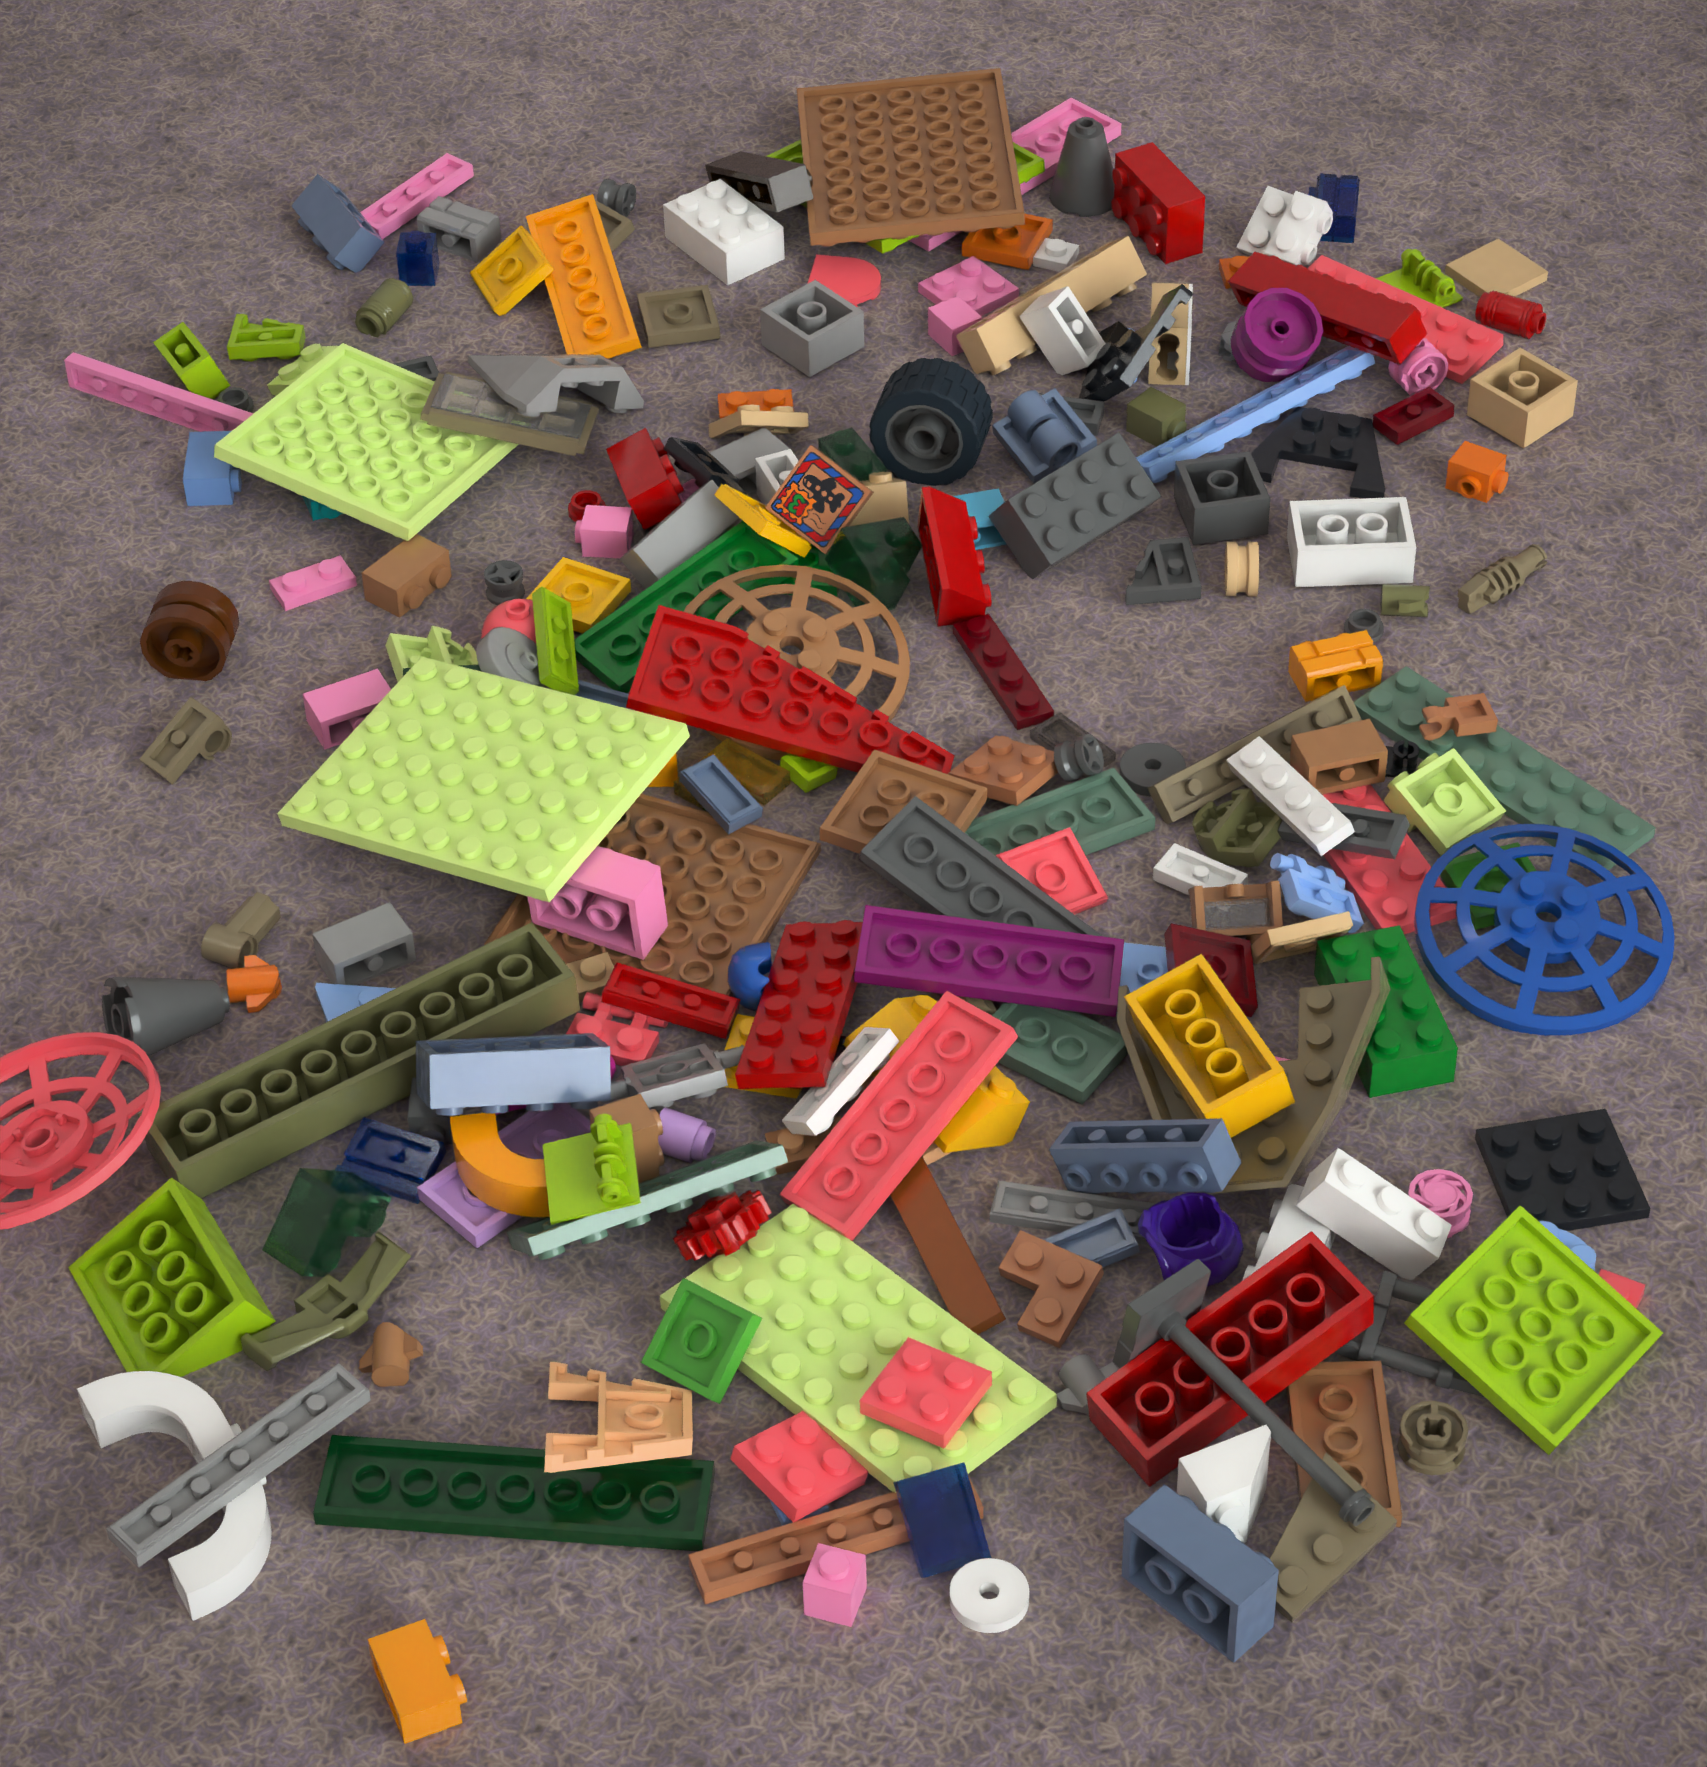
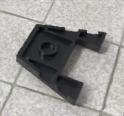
M1181 284L1164 294L1149 323L1135 332L1132 329L1129 330L1120 321L1102 330L1099 334L1106 344L1100 349L1096 359L1089 365L1079 398L1105 402L1130 388L1156 350L1151 345L1153 340L1169 331L1176 321L1171 315L1177 305L1181 303L1186 305L1193 293Z
M1297 407L1251 453L1263 482H1272L1280 459L1354 471L1355 475L1350 487V497L1362 499L1385 498L1384 480L1372 419L1358 417L1354 414L1322 411L1317 408Z

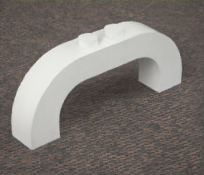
M153 1371L126 1372L108 1376L77 1388L83 1416L100 1448L135 1434L160 1432L172 1435L185 1443L198 1464L242 1432L237 1423L229 1425L215 1400L201 1387L184 1378L168 1373ZM266 1477L222 1507L225 1513L224 1519L218 1530L209 1539L196 1547L168 1558L174 1587L193 1621L216 1611L244 1592L261 1571L269 1553L272 1533L266 1496L263 1485L267 1483Z

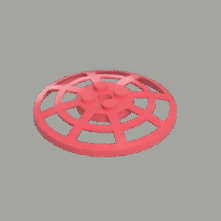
M101 1032L72 1033L31 1043L0 1058V1084L19 1073L29 1070L32 1085L31 1089L20 1093L0 1106V1121L34 1102V1107L18 1114L6 1125H0V1201L15 1189L34 1188L33 1198L17 1202H0V1213H6L0 1215V1230L36 1221L84 1197L116 1172L142 1143L158 1111L161 1086L159 1075L148 1055L133 1041L118 1035ZM79 1055L107 1056L95 1078L69 1077L49 1081L48 1062ZM122 1060L137 1068L149 1085L145 1092L130 1103H127L121 1090L110 1083ZM85 1091L78 1103L66 1100L52 1101V1095ZM103 1096L113 1104L115 1112L92 1123L87 1114L98 1099ZM143 1109L131 1133L119 1146L128 1127L129 1119ZM115 1128L109 1143L101 1154L88 1153L94 1138ZM73 1168L85 1169L74 1179L52 1191L53 1183Z

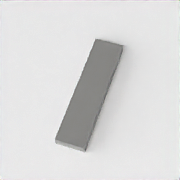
M998 1180L990 1211V1222L1063 1232L1121 1208L1137 1243L1149 1245L1146 1239L1138 1232V1222L1142 1211L1148 1210V1208L1156 1203Z

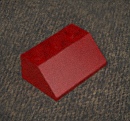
M930 486L922 487L917 528L937 627L953 625L954 623L985 615L986 607H991L992 600L989 584H982L980 574L985 571L982 550H975L974 540L978 538L975 516L969 517L965 501Z

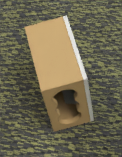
M1152 283L1151 317L1162 296L1181 284ZM1183 284L1193 293V284ZM1192 297L1186 305L1181 303L1176 306L1171 314L1176 319L1169 331L1153 340L1151 345L1156 350L1149 359L1148 384L1189 385Z

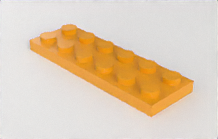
M591 194L526 216L532 238L554 269L544 280L566 353L594 354L609 359L642 348L594 195Z

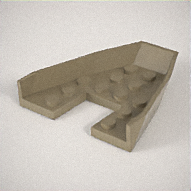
M1380 957L1371 958V980L1299 988L1298 1059L1278 1061L1285 1071L1295 1103L1231 1138L1241 1164L1222 1192L1207 1194L1287 1187L1301 1178L1346 1101L1389 994L1390 986ZM1119 986L1117 1024L1152 1120L1197 1119L1136 1029L1124 996L1130 993L1128 986Z

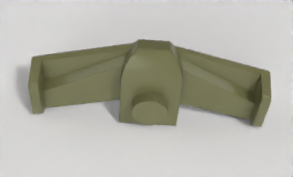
M378 1231L375 1234L376 1240L341 1282L327 1274L294 1300L297 1314L252 1336L248 1333L243 1335L241 1343L244 1353L264 1370L269 1371L275 1368L279 1361L328 1337L341 1339L352 1334L369 1320L368 1309L401 1268L406 1265L411 1255Z

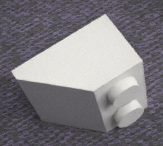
M1267 1425L1179 1458L1177 1494L1190 1498L1202 1513L1217 1524L1226 1525L1242 1543L1247 1542L1266 1491L1271 1431Z

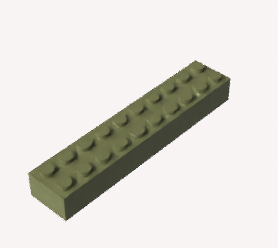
M533 922L159 1103L154 1122L145 1136L147 1148L168 1180L170 1178L175 1179L202 1199L409 1096L412 1078H416V1041L530 1036L580 1011L575 975Z

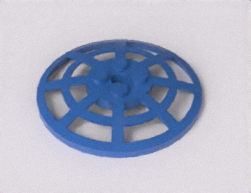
M1515 824L1495 827L1473 834L1453 845L1437 859L1426 874L1418 893L1414 915L1416 943L1422 960L1434 980L1443 990L1472 1014L1496 1026L1521 1033L1544 1036L1575 1035L1597 1031L1622 1022L1638 1013L1653 1000L1665 982L1674 952L1675 935L1672 916L1668 906L1653 880L1635 861L1617 848L1591 835L1569 828L1545 824ZM1513 837L1557 839L1555 847L1527 845L1503 850L1493 841ZM1576 844L1588 848L1610 859L1630 875L1616 878L1609 870L1596 861L1580 853L1573 852V845ZM1475 847L1487 857L1471 870L1463 881L1461 888L1434 887L1444 868L1457 856ZM1528 856L1553 857L1550 871H1533L1528 873L1514 859ZM1569 862L1576 863L1590 870L1601 878L1603 882L1585 887L1577 880L1567 876ZM1496 866L1510 879L1500 893L1475 890L1481 878ZM1640 889L1646 891L1656 906L1661 919L1663 930L1662 943L1638 932L1637 913L1628 892ZM1616 895L1624 913L1625 926L1602 919L1597 901ZM1430 903L1457 904V925L1466 945L1445 958L1438 949L1431 930ZM1470 905L1494 908L1495 928L1478 936L1471 920ZM1548 912L1553 914L1558 920L1555 922H1545L1536 914ZM1597 934L1621 942L1615 954L1601 966H1598L1588 951L1593 945ZM1505 943L1513 952L1528 959L1525 971L1505 963L1490 950ZM1636 948L1658 959L1654 970L1645 983L1632 995L1619 1002L1607 979L1625 965L1633 949ZM1477 958L1482 965L1497 976L1521 986L1516 1009L1502 1005L1479 993L1463 981L1456 971ZM1572 960L1575 961L1583 973L1568 977L1542 976L1545 964H1559ZM1591 987L1603 1008L1593 1013L1574 1016H1545L1533 1013L1538 990L1545 992H1570Z

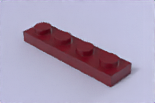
M990 614L953 624L954 636L1016 730L1054 720L1053 708Z

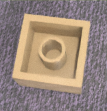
M1519 348L1470 380L1467 416L1518 446L1525 448L1573 417L1578 380L1526 350Z

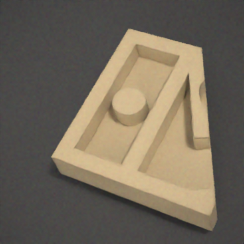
M742 405L737 407V412L710 423L709 437L721 438L731 432L744 433V436L763 427L768 429L773 435L794 434L809 427L808 413L793 412V407L778 406L771 408V411H760L759 405Z

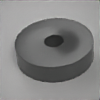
M1161 743L1136 745L1128 749L1120 760L1121 777L1135 793L1144 796H1151L1147 789L1148 787L1186 768L1185 759L1181 753Z

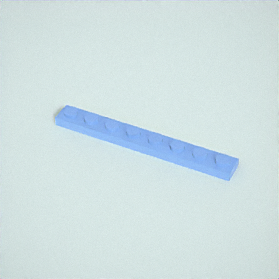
M1347 346L1136 458L1152 483L1161 482L1168 477V473L1175 470V461L1196 459L1206 453L1217 452L1224 448V443L1234 438L1250 435L1254 427L1274 422L1280 418L1281 413L1288 409L1302 407L1308 403L1307 399L1317 394H1325L1334 390L1337 383L1359 377L1362 374V370L1375 364L1374 355Z

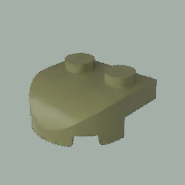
M1251 788L1232 791V800L1219 806L1210 801L1197 812L1192 825L1201 849L1208 857L1225 865L1259 866L1281 837L1278 833V828L1282 819L1265 802H1257Z

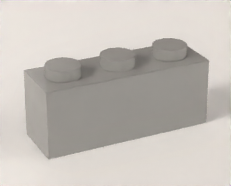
M713 480L697 489L620 558L622 563L645 589L733 528L732 524L739 517L714 495L719 487Z

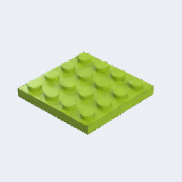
M1521 1205L1404 1322L1410 1330L1548 1455L1554 1451L1663 1334L1658 1327Z

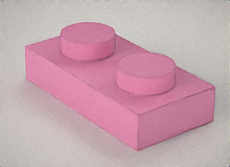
M341 555L269 580L270 590L285 611L357 586L356 576Z

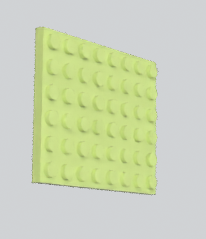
M421 657L277 814L282 826L550 902L690 735L686 723Z

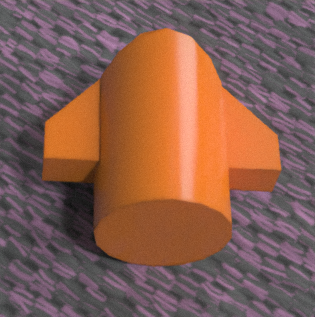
M256 955L244 956V968L227 969L230 1003L247 1002L248 1013L259 1012L272 999L277 998L282 991L279 971L275 965H269Z

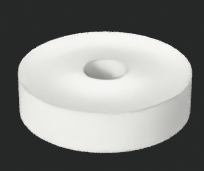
M994 1558L974 1560L961 1567L951 1580V1610L960 1623L972 1630L983 1633H997L1008 1630L1018 1624L1028 1610L1029 1585L1027 1579L1016 1566L1004 1560ZM985 1592H994L998 1596L993 1599H986L981 1595Z

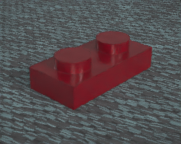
M1428 387L1374 414L1373 428L1396 445H1399L1452 418L1455 405L1431 387Z

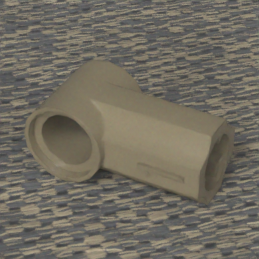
M256 892L253 896H249L224 925L214 923L208 928L201 945L203 958L231 969L242 968L245 965L244 956H257L258 944L281 918L279 907L265 894Z

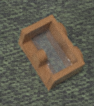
M1280 881L1253 885L1228 884L1222 887L1207 888L1194 886L1188 889L1192 928L1232 937L1246 936V940H1250L1251 944H1253L1267 930L1283 926Z

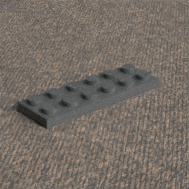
M916 796L860 851V860L931 914L1102 936Z

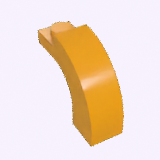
M476 1113L450 1117L457 1170L470 1192L487 1205L509 1214L526 1217H550L544 1159L526 1158L510 1151L499 1138L495 1113Z

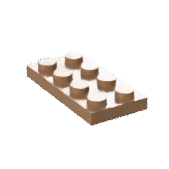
M1381 1361L1320 1362L1286 1387L1291 1430L1321 1459H1323L1325 1453L1330 1455L1397 1520L1396 1527H1401L1402 1510ZM1295 1461L1300 1502L1312 1477Z

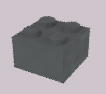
M1250 451L1175 461L1174 499L1193 545L1268 534L1270 496Z

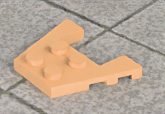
M550 1362L548 1399L598 1402L597 1435L546 1433L544 1472L552 1473L692 1455V1390L636 1378L632 1380V1386L606 1381V1372L590 1369L587 1372V1377L567 1373L568 1364Z

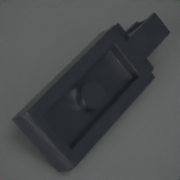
M674 437L668 439L664 450L675 459L674 465L677 468L691 474L696 479L695 484L699 488L713 480L718 487L721 484H726L747 494L738 485L739 479L698 442Z

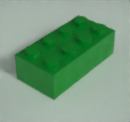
M1400 925L1318 940L1314 976L1319 986L1371 980L1372 957L1381 958L1390 986L1389 994L1357 1071L1368 1097L1372 1098L1454 1082L1458 1047Z

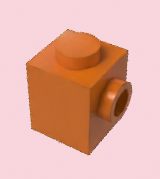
M1464 441L1448 461L1445 488L1460 493L1466 498H1474L1487 503L1495 492L1501 494L1506 487L1509 477L1508 472L1505 471L1507 455Z

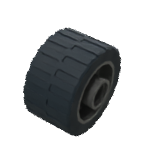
M920 358L914 362L903 364L899 370H895L891 374L888 382H886L870 420L869 438L873 445V451L876 457H879L882 461V465L887 470H891L900 479L931 486L948 485L966 476L967 472L976 464L991 426L990 423L993 418L992 402L983 383L971 371L959 366L960 364L953 361H945L941 358Z

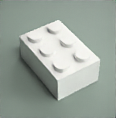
M721 179L710 182L699 189L663 204L665 237L726 285H730L785 259L784 226Z
M1406 497L1289 501L1287 541L1295 587L1413 583L1416 543Z

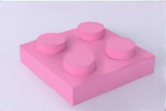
M974 256L918 283V292L935 305L959 296L980 316L1019 297V288Z

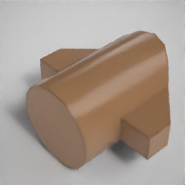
M383 1322L377 1326L374 1332L373 1344L359 1360V1370L362 1373L372 1372L371 1379L379 1387L404 1386L409 1381L410 1360L423 1356V1346L417 1339L404 1332L397 1325Z

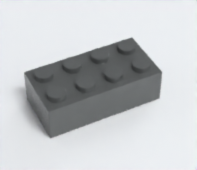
M1117 433L1009 498L988 517L1026 574L1034 579L1143 512L1162 496L1121 434Z

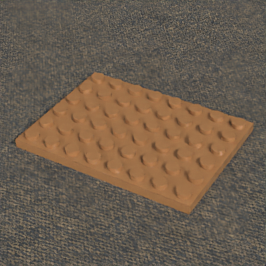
M1001 68L797 88L803 164L809 170L813 180L811 190L814 199L807 201L811 246H833L837 243L855 241L867 243L875 239H904L908 236L925 234L937 236L945 232H975L985 228L999 227L1008 229L1016 225H1025L1024 207Z

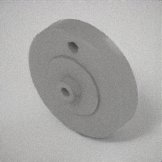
M496 627L478 642L476 655L481 672L551 689L539 682L536 643L524 634L511 628Z

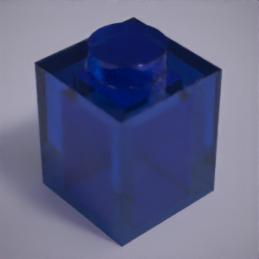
M421 231L401 232L396 251L399 280L405 282L408 286H435L440 266L436 233H424Z

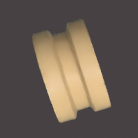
M1226 542L1225 596H1236L1237 593H1245L1247 597H1257L1259 585L1258 542H1248L1246 546H1238L1237 542Z

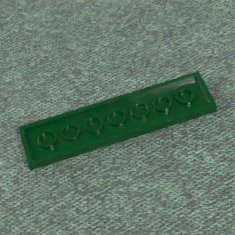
M332 1435L313 1515L315 1525L701 1551L704 1548L715 1465L714 1461L664 1458L550 1473L544 1472L545 1449Z

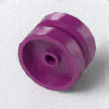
M1270 288L1260 292L1247 305L1243 315L1234 327L1230 339L1232 355L1239 367L1250 377L1262 382H1280L1301 371L1319 346L1323 334L1321 316L1315 305L1302 293L1288 288Z

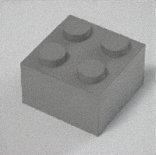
M817 280L760 309L762 346L808 377L864 348V311Z

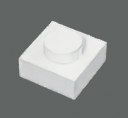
M1045 238L1033 257V266L1060 272L1073 264L1079 254V245L1068 243L1061 239Z

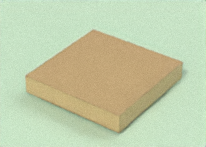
M1496 239L1446 264L1445 267L1446 275L1479 297L1484 292L1490 293L1493 290L1506 295L1517 296L1547 281L1548 276L1547 270L1500 239Z
M1349 911L1267 930L1251 945L1253 963L1259 964L1315 951L1318 940L1344 936L1353 926Z

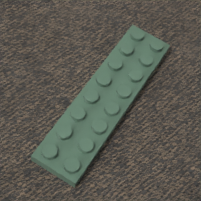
M1407 666L1353 701L1361 719H1370L1375 729L1395 742L1404 740V747L1408 748V741L1416 743L1420 750L1418 757L1422 760H1425L1433 753H1437L1440 757L1454 748L1506 810L1505 815L1519 824H1545L1569 828L1591 835L1617 848L1626 856H1629L1655 835L1656 827L1498 725L1496 732L1457 737L1454 730L1450 729L1438 739L1425 740L1419 730V725L1429 723L1426 722L1422 709L1428 706L1444 707L1445 698L1453 696ZM1540 837L1550 845L1556 846L1557 839ZM1576 844L1573 845V852L1580 853L1596 861L1607 870L1616 865L1610 859L1588 848Z

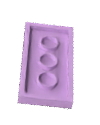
M553 1103V1110L528 1111L500 1130L498 1135L502 1143L513 1153L531 1159H544L542 1144L590 1133V1120L576 1109L571 1108L569 1103ZM453 1162L417 1187L419 1200L476 1248H479L523 1217L497 1210L479 1200L463 1183L458 1173L456 1162Z

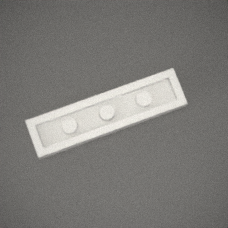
M1260 736L1226 760L1230 770L1320 856L1355 832L1351 821Z

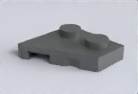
M1189 537L1149 541L1144 551V559L1140 560L1135 570V579L1132 585H1128L1126 588V605L1201 599L1202 586Z

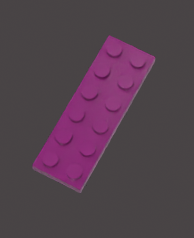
M865 905L854 982L944 994L948 991L962 997L1116 1017L1124 939Z

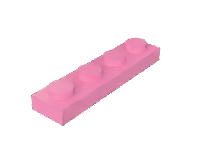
M446 153L360 213L378 235L384 239L416 217L426 207H429L430 203L438 196L445 197L474 176L473 165Z

